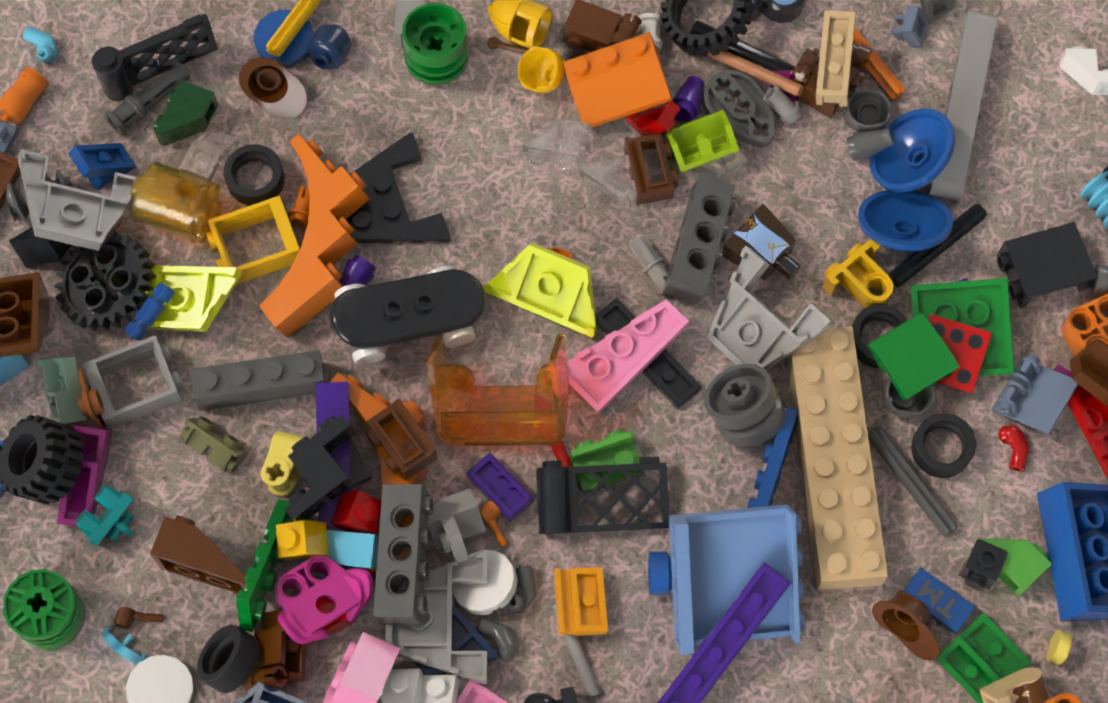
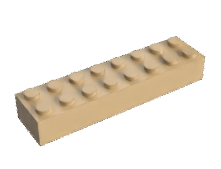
M834 327L828 329L786 358L793 409L798 410L795 428L817 591L883 585L888 577L853 327Z

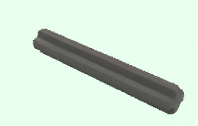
M878 426L870 431L868 434L869 442L942 536H947L954 532L958 527V523L884 428Z

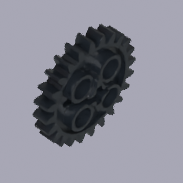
M114 231L111 237L108 236L99 251L80 246V251L78 252L70 250L71 261L62 260L61 262L66 267V270L56 273L63 280L54 285L61 292L55 296L62 304L59 308L67 314L71 321L84 329L88 326L93 331H97L100 326L105 331H109L111 322L120 328L121 318L125 317L128 321H131L132 316L130 312L133 310L138 312L141 308L138 305L140 301L145 302L148 299L144 295L145 291L154 290V287L148 282L156 278V275L150 270L155 266L149 259L150 253L128 234L122 237L117 231ZM93 262H95L97 268L105 274L104 279L117 294V301H115L113 294L108 289H106L107 285L105 281L102 279V277L95 271L94 267L92 266Z

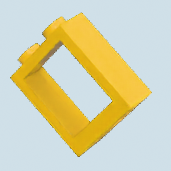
M280 196L208 220L212 230L206 233L212 251L218 249L221 256L220 259L216 260L218 267H233L222 236L271 219L275 220L285 250L236 267L242 271L236 285L291 266L300 250Z

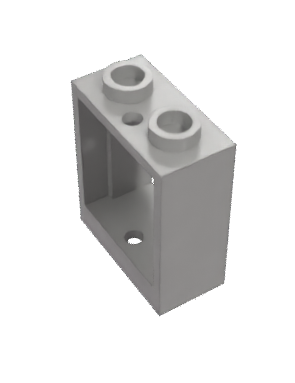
M156 335L82 363L91 389L96 388L101 396L105 413L101 414L109 429L116 428L182 401L179 391L184 389L178 372L171 373L168 363L173 361L167 344L160 345ZM155 356L168 390L116 410L103 376Z

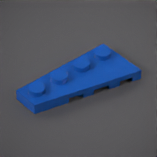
M786 407L787 416L784 424L774 436L776 437L774 444H767L764 453L763 463L767 464L765 472L759 470L754 486L755 490H759L757 497H750L747 508L772 506L774 497L772 493L776 494L782 473L781 465L784 466L796 426L798 410Z

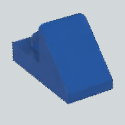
M121 143L76 145L68 153L78 171L84 178L87 177L95 190L112 182L115 172L126 174L136 167Z

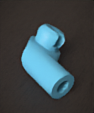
M28 26L23 33V39L37 45L38 54L36 56L39 61L46 64L52 63L58 55L54 37Z

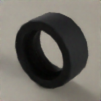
M252 144L236 149L228 157L224 165V179L231 196L239 203L247 206L277 197L284 186L285 174L278 155L263 145ZM257 160L266 162L271 167L273 174L271 181L265 187L257 190H247L238 185L236 173L243 164Z
M872 305L864 308L855 317L852 324L857 359L862 364L873 368H879L862 340L861 332L863 327L872 320L888 322L894 328L907 321L906 316L898 309L888 305Z
M941 413L932 415L921 423L913 436L911 451L914 461L922 471L933 477L948 478L964 471L975 455L977 443L974 432L966 421L956 415ZM937 428H944L955 433L962 442L960 457L954 462L947 464L937 462L931 458L924 445L925 438L929 432Z
M230 624L222 627L208 640L199 656L197 663L198 677L202 682L219 692L229 693L235 691L244 684L257 664L260 653L258 640L239 626Z

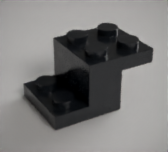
M343 415L337 419L335 416L328 418L318 427L320 432L311 439L306 436L291 447L293 452L288 457L312 487L309 491L301 489L288 500L290 505L285 510L294 521L309 520L353 486L352 482L330 455L356 435Z

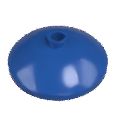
M917 109L907 112L896 118L886 127H890L895 145L870 157L871 173L883 188L898 193L919 189L933 181L950 161L956 142L954 127L949 119L937 110Z
M884 190L869 196L862 202L858 211V223L861 230L875 243L892 250L916 252L930 249L944 242L952 231L953 216L943 202L929 194L916 190L903 193Z

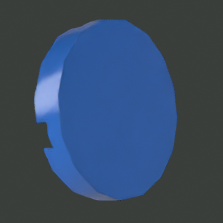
M278 10L267 14L259 21L254 31V43L261 57L274 58L289 68L309 57L307 48L314 35V31L310 21L307 20L281 56L275 57L266 51V44L292 11Z

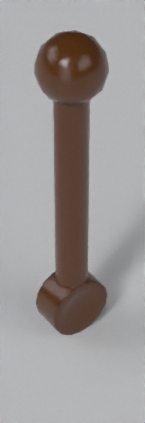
M490 37L488 39V47L491 49L502 48L520 53H525L529 50V48L500 42L497 37Z

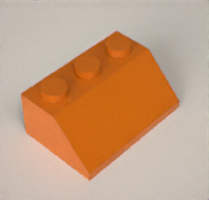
M650 32L563 62L569 88L585 130L672 101L661 57Z

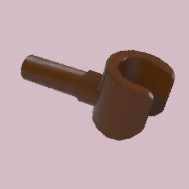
M121 607L117 610L114 624L118 627L131 629L134 620L163 622V614L141 613L128 607Z

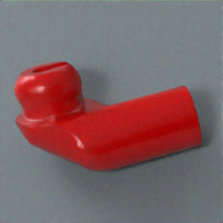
M1013 424L1010 426L1004 425L999 429L998 437L1003 443H1009L1012 448L1009 469L1024 472L1030 448L1029 443L1018 426Z

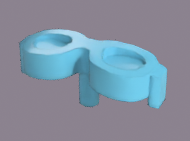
M109 625L102 632V638L124 659L138 664L147 657L146 654L140 656L127 648L134 639L130 634L120 643L110 633L111 628Z

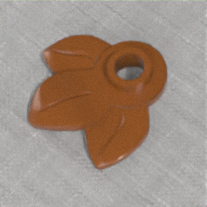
M81 367L78 370L82 389V397L78 398L80 410L83 416L89 415L100 428L105 427V422L101 414L105 413L103 401L96 388L91 389V386L88 385L84 369Z

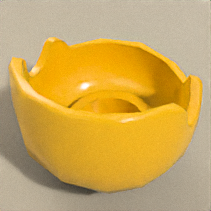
M531 47L523 54L518 64V78L521 85L536 93H551L560 86L565 75L564 60L558 52L550 48Z

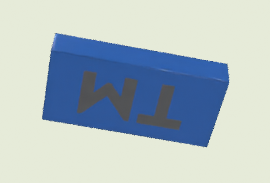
M921 567L903 590L925 603L930 611L931 618L954 635L975 608L974 605Z

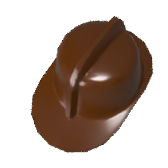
M258 57L249 60L243 65L239 73L240 87L250 99L267 113L275 117L291 119L303 112L307 105L305 87L295 75L287 70V67L281 61L274 58Z
M900 590L889 601H878L873 605L872 613L878 624L894 634L915 656L929 661L939 657L941 652L940 645L930 630L932 626L931 614L926 604L920 599Z

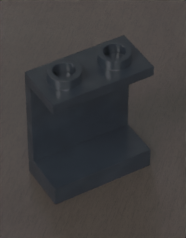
M1075 222L1004 241L997 254L998 267L1002 272H1006L1009 279V294L1013 300L1017 299L1020 308L1026 307L1031 298L1073 286L1077 287L1078 292L1090 289L1098 278Z

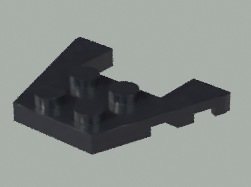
M413 133L407 134L355 170L367 185L362 190L370 198L346 219L355 230L351 236L357 243L451 241L442 212L410 222L394 178L393 169L422 161Z

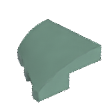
M75 356L35 359L37 369H43V390L48 401L52 420L62 424L86 420V416H83L78 404V398L82 397Z

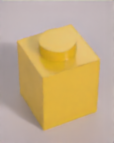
M300 520L276 525L278 558L306 560L316 555L328 556L327 527L325 522Z

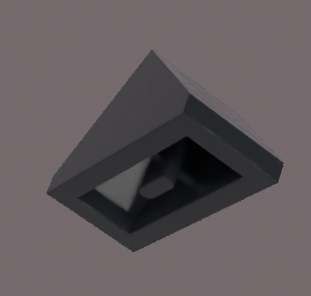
M33 226L9 240V243L26 268L59 261L72 246L71 244L35 236Z

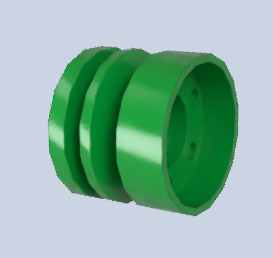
M427 3L416 7L407 15L402 26L405 64L409 73L418 81L429 85H443L452 82L464 72L468 63L466 23L457 10L442 3Z
M47 569L30 570L18 576L9 585L3 598V615L8 626L29 645L42 650L58 649L70 643L80 633L85 620V606L79 593L59 573ZM44 600L47 603L46 607H40L39 612H37L35 607L41 606Z

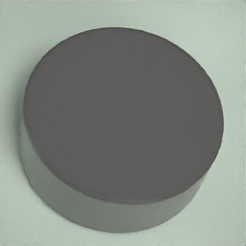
M1097 264L1094 270L1098 278L1092 285L1090 293L1092 296L1101 297L1108 292V266Z

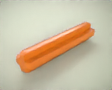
M855 27L853 42L859 46L864 44L873 49ZM873 50L864 66L890 100L899 99L905 93V88Z

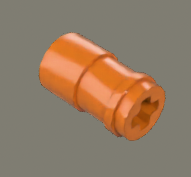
M26 67L21 71L17 80L0 99V115L2 116L0 119L5 123L10 121L20 126L32 110L33 104L46 91V87L49 84L48 80L33 68Z

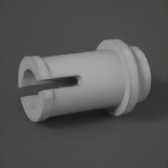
M778 86L770 88L764 95L763 101L781 115V121L791 124L802 114L800 104L788 98Z

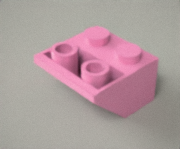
M362 632L357 644L350 641L322 703H377L400 648Z

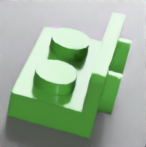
M616 430L607 434L604 440L595 443L592 440H587L577 444L570 453V460L573 467L639 464V455L633 442V432ZM640 471L628 472L635 477ZM608 472L596 474L602 479ZM613 472L605 482L610 486L628 480V478L622 472ZM589 473L576 474L584 494L591 492L599 483Z

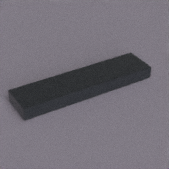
M615 298L595 315L596 324L606 335L615 330L618 331L636 318L618 298ZM666 349L642 371L677 410L702 391V387Z

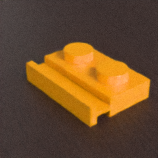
M603 567L570 568L569 570L555 568L553 576L558 636L573 634V636L606 635L608 632Z

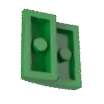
M922 313L917 314L867 344L882 372H887L902 400L908 399L960 368L940 335Z
M985 613L981 614L950 643L936 659L977 703H983L979 689L1024 669L1031 663L1030 659Z

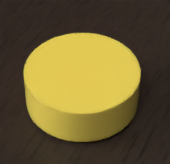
M1057 630L1053 634L1046 654L1048 662L1056 665H1061L1065 662L1072 647L1071 634L1061 630Z

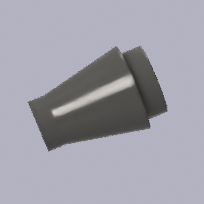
M890 127L880 130L853 132V136L847 137V146L853 161L860 159L863 162L882 150L895 145Z

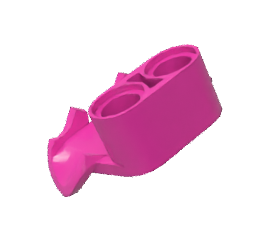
M313 556L285 573L279 579L274 599L276 606L283 610L277 617L278 622L296 643L306 644L325 639L329 634L323 627L346 612V618L351 622L367 605L373 593V579L365 569L351 568L344 570L326 556ZM314 571L322 572L326 576V578L318 580L315 579L311 575V573ZM294 589L299 595L289 597L283 593V590ZM322 597L330 598L334 601L335 609L328 614L321 613L317 610L316 601Z

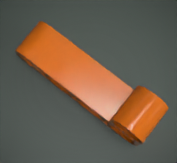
M1108 294L1075 308L1063 322L1061 333L1074 356L1097 338L1108 345V336L1105 333L1108 331V318L1103 316L1100 309L1108 311ZM1072 322L1081 323L1085 330H1078Z

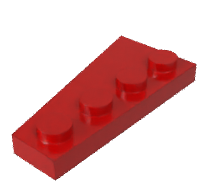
M1080 386L1074 391L1067 404L1108 479V407Z

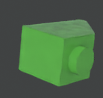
M981 538V540L1007 551L1008 554L998 578L1017 597L1052 565L1048 560L1047 553L1040 546L1032 545L1028 540Z

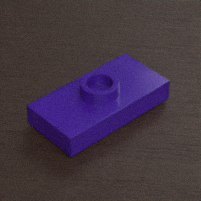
M490 452L466 472V477L489 501L491 500L497 505L501 514L509 522L515 519L534 501V497Z

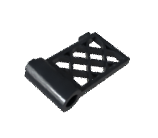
M199 14L183 21L178 26L122 50L109 46L102 47L94 53L92 65L107 98L112 101H122L127 95L132 94L134 85L168 71L177 62L185 64L218 48L207 15L203 14L200 16ZM183 42H188L184 47L180 46ZM155 54H160L156 59L152 58Z
M659 456L639 457V464L562 467V461L559 460L543 461L542 468H536L539 534L669 528L666 463H660ZM647 470H659L660 484L651 493L638 479ZM628 471L640 472L635 477H633ZM608 472L602 479L596 474ZM613 472H622L631 480L620 494L605 482ZM589 473L599 483L586 496L576 487V474ZM633 484L648 496L637 510L622 498ZM601 485L615 497L614 501L604 512L590 500L591 496ZM659 490H660V500H658V499L655 497V495L657 494V492H658ZM577 494L583 499L578 506ZM650 500L654 501L661 508L662 522H648L640 514V511ZM618 501L633 513L624 524H616L607 515ZM587 502L600 516L592 525L578 526V511ZM635 517H637L643 523L631 522ZM603 518H604L608 523H610V524H605V525H598V523H599Z

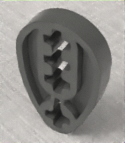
M736 70L723 71L713 76L707 83L703 96V107L707 116L724 110L731 124L735 139L758 148L766 147L772 143L775 135L774 115L771 106L763 101L765 94L757 82L748 74ZM718 84L729 86L728 94L731 97L738 96L737 104L740 108H748L747 115L743 112L736 113L737 105L733 101L726 102L727 93L724 90L718 92ZM756 128L759 130L766 129V137L761 134L756 136Z

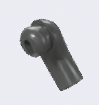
M531 565L515 568L518 586L510 602L506 605L511 612H523L536 596Z

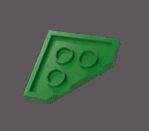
M1008 278L911 285L913 317L922 313L929 319L930 314L992 332L980 371L981 376L1015 373Z

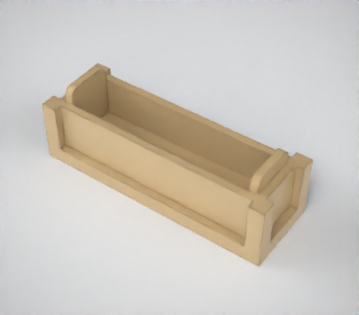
M825 10L816 105H823V102L841 103V106L844 107L848 105V87L856 12Z

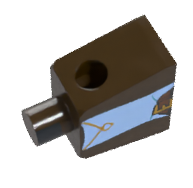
M763 203L724 244L722 256L725 259L739 266L742 260L740 254L745 245L753 249L770 264L760 277L762 280H766L775 269L790 280L801 267L797 261L789 256L793 251L796 242L795 238Z

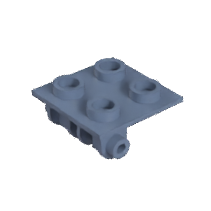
M1028 354L1027 357L1021 358L1015 368V373L1011 375L991 410L1050 435L1076 390L1078 383L1072 377L1039 365L1040 359L1033 354Z

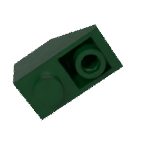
M180 80L177 88L172 89L168 96L167 108L164 114L159 115L154 124V132L159 144L167 146L206 131L218 107L215 93Z

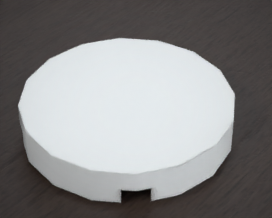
M481 550L471 553L468 557H473L480 552H488V584H454L453 596L464 610L475 615H488L499 607L502 609L510 602L515 594L518 579L513 565L505 555L494 550Z
M167 655L150 656L139 662L130 673L126 684V695L129 703H192L195 694L194 678L188 667L177 658Z

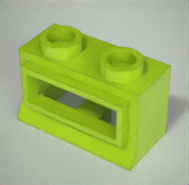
M724 110L673 128L666 133L681 173L739 151L731 124Z

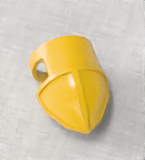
M495 0L487 7L491 22L498 33L504 36L508 42L516 43L529 49L533 46H542L552 23L553 11L551 8L531 0Z

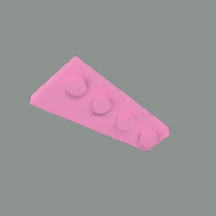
M664 300L631 320V323L618 331H613L605 336V339L590 348L583 349L577 353V356L565 363H560L554 369L600 414L690 322L668 300Z

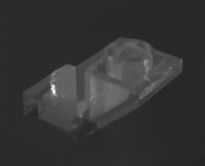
M211 128L192 142L180 166L181 171L210 183L219 165L224 166L228 157L237 149L240 139Z

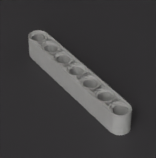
M967 9L963 22L964 30L962 29L957 51L959 55L956 56L952 75L954 80L951 81L947 100L948 108L945 110V116L952 123L955 130V148L947 166L931 181L930 185L932 187L929 188L928 193L931 196L956 202L961 200L997 25V15Z

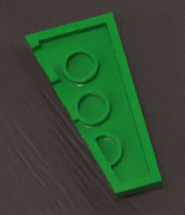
M277 500L265 528L264 539L267 540V543L259 542L255 552L254 567L249 566L245 575V589H239L236 597L239 626L245 631L253 632L256 622L263 620L267 602L264 601L267 591H273L277 575L274 572L276 563H282L283 559L278 558L276 525L295 522L285 510L290 505L289 501Z

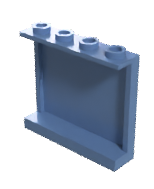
M788 504L669 515L675 644L681 655L694 654V646L701 645L763 562L789 580L791 584L749 640L791 636L795 643H800V631L805 629L804 615L802 611H799V599H803L804 596L802 580L798 579V567H802L803 563L801 548L797 547V535L801 534L800 516Z

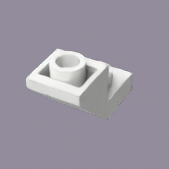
M1083 46L1066 48L1059 61L1060 68L1092 95H1108V69L1098 71L1097 49H1086Z

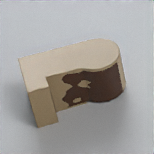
M1032 667L1021 669L979 689L983 703H1044L1049 698L1042 671Z

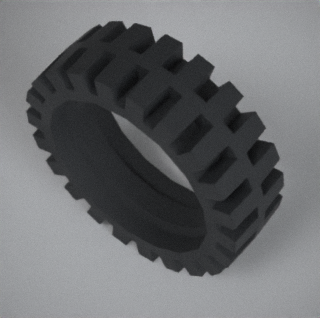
M666 0V2H661L663 13H660L666 32L681 50L687 51L690 55L694 56L698 53L701 57H707L708 52L715 56L719 54V48L726 52L730 49L729 42L732 41L736 45L740 41L737 35H745L748 31L745 24L750 25L752 21L750 16L753 13L752 0H733V8L726 21L714 31L702 35L690 34L681 27L680 17L682 9L688 0Z

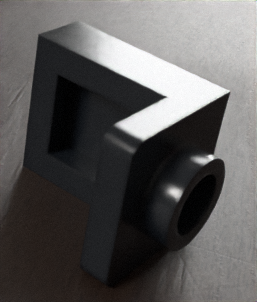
M977 539L958 576L964 578L965 584L974 589L983 590V588L989 590L997 581L1008 553L1006 550L984 540Z

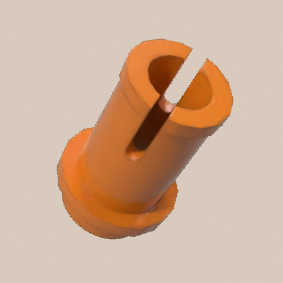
M305 186L299 187L294 207L288 212L289 222L300 228H305L308 224L310 204L308 186L306 193L304 192Z

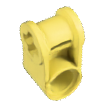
M279 430L272 437L269 452L261 468V478L268 485V489L273 495L285 497L295 490L301 474L288 455L293 452L291 447L304 437Z

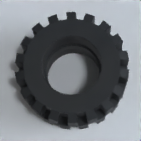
M30 415L26 419H21L17 426L12 427L9 431V436L5 438L2 444V451H0V483L3 484V489L9 492V494L44 505L59 502L60 498H64L69 493V489L74 487L76 478L82 470L80 467L84 460V455L82 454L84 446L83 442L80 441L81 436L79 432H76L71 426L39 415Z

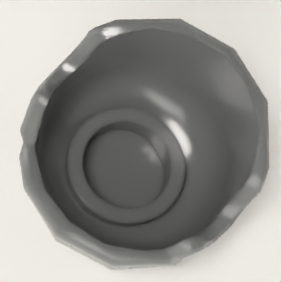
M872 88L856 90L848 99V105L845 107L846 120L858 132L883 129L892 116L891 103L881 91Z
M890 378L883 388L886 406L893 414L901 418L914 419L928 412L936 400L934 384L929 385L905 400L901 399Z

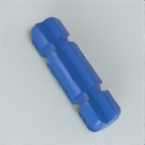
M159 283L153 290L154 296L148 297L134 316L136 320H131L125 328V332L131 338L137 341L141 340L147 332L145 330L146 326L150 327L165 308L164 302L168 303L174 296V291L164 283Z

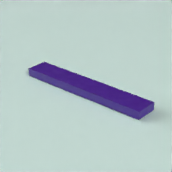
M349 382L316 383L317 433L320 432L318 427L332 416H335L337 419L343 415L350 425ZM349 439L330 455L351 481V442ZM352 487L349 488V489H348L347 491H345L344 493L351 492V491H352ZM340 496L318 512V522H325L327 530L343 531L330 524ZM339 565L344 570L353 568V566ZM319 572L320 580L325 579L326 576Z
M763 562L658 703H701L790 586L791 582Z

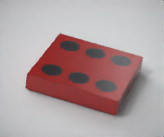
M930 314L928 321L940 335L960 367L934 383L973 395L992 332Z

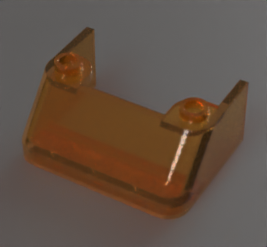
M557 334L549 363L544 364L538 370L536 376L537 385L476 386L474 374L468 367L461 364H447L443 336L436 337L426 360L436 430L441 441L451 446L555 445L563 439L567 423L569 372L564 334Z

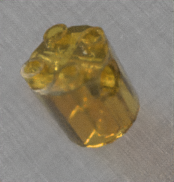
M156 161L143 174L135 178L130 191V197L134 199L133 215L135 220L203 243L207 238L206 233L209 232L208 220L218 217L222 209V202L217 200L220 184Z

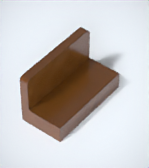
M1097 338L1072 358L1069 363L1072 379L1108 407V345Z

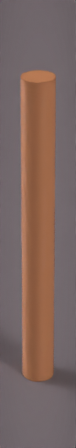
M721 48L718 49V55L712 56L710 52L707 54V56L768 84L778 86L780 89L797 97L803 92V85L730 52H724Z

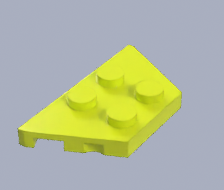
M535 243L528 245L483 287L488 294L593 338L597 333L590 267Z
M155 265L150 270L156 275V278L148 282L154 289L159 283L166 284L174 291V296L168 303L164 302L165 308L150 327L146 326V328L150 330L207 332L241 277L242 271L236 267ZM153 290L145 291L144 295L153 297ZM140 301V306L142 307L145 302Z

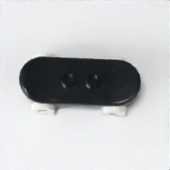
M442 266L429 271L425 275L370 286L363 284L344 286L334 294L335 300L332 303L330 319L335 333L341 340L350 346L360 348L352 354L354 365L357 367H367L385 359L386 355L383 346L443 333H445L443 335L444 343L448 348L471 343L476 339L474 328L471 325L479 319L484 311L486 302L485 290L481 282L474 275L463 270H457L453 266Z

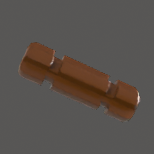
M805 49L792 72L795 76L794 82L799 83L802 81L807 83L820 60L818 56L820 51L818 49Z

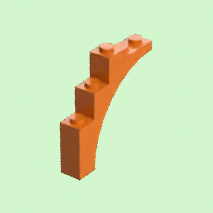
M297 134L289 142L300 157L307 176L310 198L308 224L302 246L290 270L277 288L259 305L273 326L287 338L292 336L335 299V292L344 287L339 281L343 276L334 264L358 245L351 236L355 230L346 219L370 199L362 190L367 185L355 171L350 175L342 166L337 169L329 159L323 162L320 158L323 151L312 139L306 142L300 134Z
M337 372L330 381L349 382L350 407L362 420L367 429L366 421L389 406V402L377 393L370 395L363 390L364 386L351 375H348L346 378ZM409 400L406 403L402 401L422 429L425 426L422 409ZM395 419L382 426V429L405 460L417 453L414 449L406 450L412 442ZM381 447L377 449L381 462L382 488L383 485L420 484L428 474L426 466L405 481L400 473L394 475L384 461L387 455ZM414 515L405 517L401 527L410 526L414 520ZM380 522L374 535H379ZM405 548L401 551L399 561L405 558L411 548ZM360 567L376 578L377 569Z

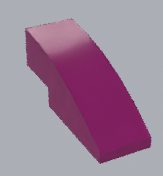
M84 425L74 426L75 431L79 432L81 436L80 441L83 442L84 449L82 454L84 455V460L81 463L80 468L82 470L76 478V484L73 488L69 489V493L64 498H60L57 524L78 527L75 521L85 509L95 516L98 501L94 497L102 487L110 451L112 429Z

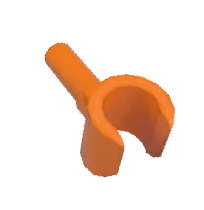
M490 500L481 507L480 514L483 522L492 530L502 548L508 545L498 523L495 521L501 514V511Z

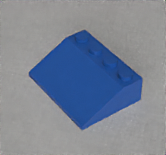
M1062 482L1038 492V504L1048 557L1052 563L1050 568L1060 621L1089 622L1108 620V485Z

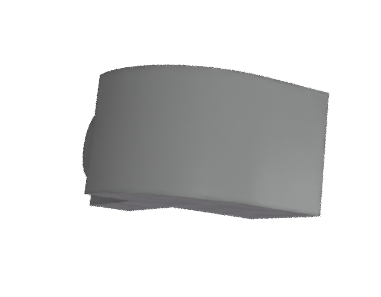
M470 488L440 500L434 505L433 514L428 517V526L431 529L436 550L443 547L445 553L452 551L456 563L469 559L463 540L486 532L478 505Z

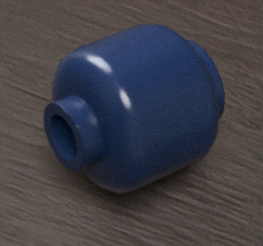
M335 24L322 25L315 31L308 44L307 52L317 67L329 70L338 69L347 58L352 43L347 31L341 26Z

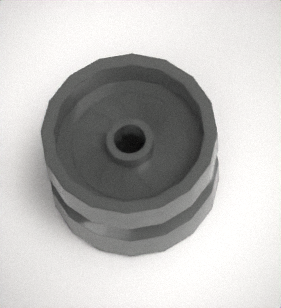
M739 364L727 368L710 382L704 395L705 407L726 442L736 447L749 448L763 444L776 435L782 428L787 416L786 404L777 391L774 382L767 371L756 364Z

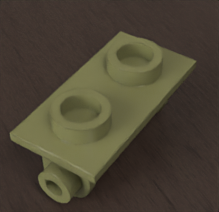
M203 416L185 419V422L191 427L187 426L181 432L180 437L184 439L183 443L200 455H204L210 446L212 451L208 455L207 460L224 472L230 471L233 473L239 466V462L236 460L237 457L249 454L241 448L242 442L229 434L224 436L215 430L217 425Z

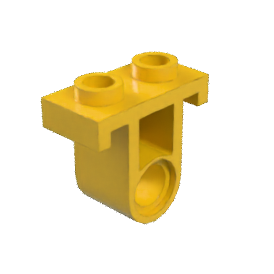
M869 239L864 245L860 242L857 243L847 253L848 258L843 263L835 262L824 273L826 278L822 288L832 296L836 292L838 284H840L862 307L867 308L872 305H886L894 286L891 278L873 261L880 246ZM877 288L881 291L882 295H873L868 289Z

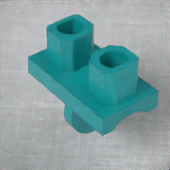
M104 484L94 497L95 500L107 508L98 519L85 509L75 521L80 530L86 534L85 538L96 547L112 526L115 527L107 538L114 543L122 533L131 537L134 532L127 526L135 516L126 511L119 521L118 519L133 501V498L122 490L118 492L116 489Z

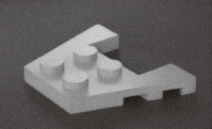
M21 149L18 162L34 235L99 251L138 193L143 178L115 172L112 179L110 196L45 181L49 156Z
M745 245L740 254L742 260L737 272L733 271L729 281L731 287L725 301H721L707 338L734 364H756L767 371L833 327L835 322L820 308L810 303L790 328L750 292V289L770 264L753 249Z
M480 552L468 560L460 563L453 561L447 563L446 566L430 571L428 581H424V594L427 595L428 607L426 614H422V624H386L385 642L400 648L397 656L481 684H487V651H452L453 585L488 584V552ZM408 580L398 585L397 594L407 591L409 588Z

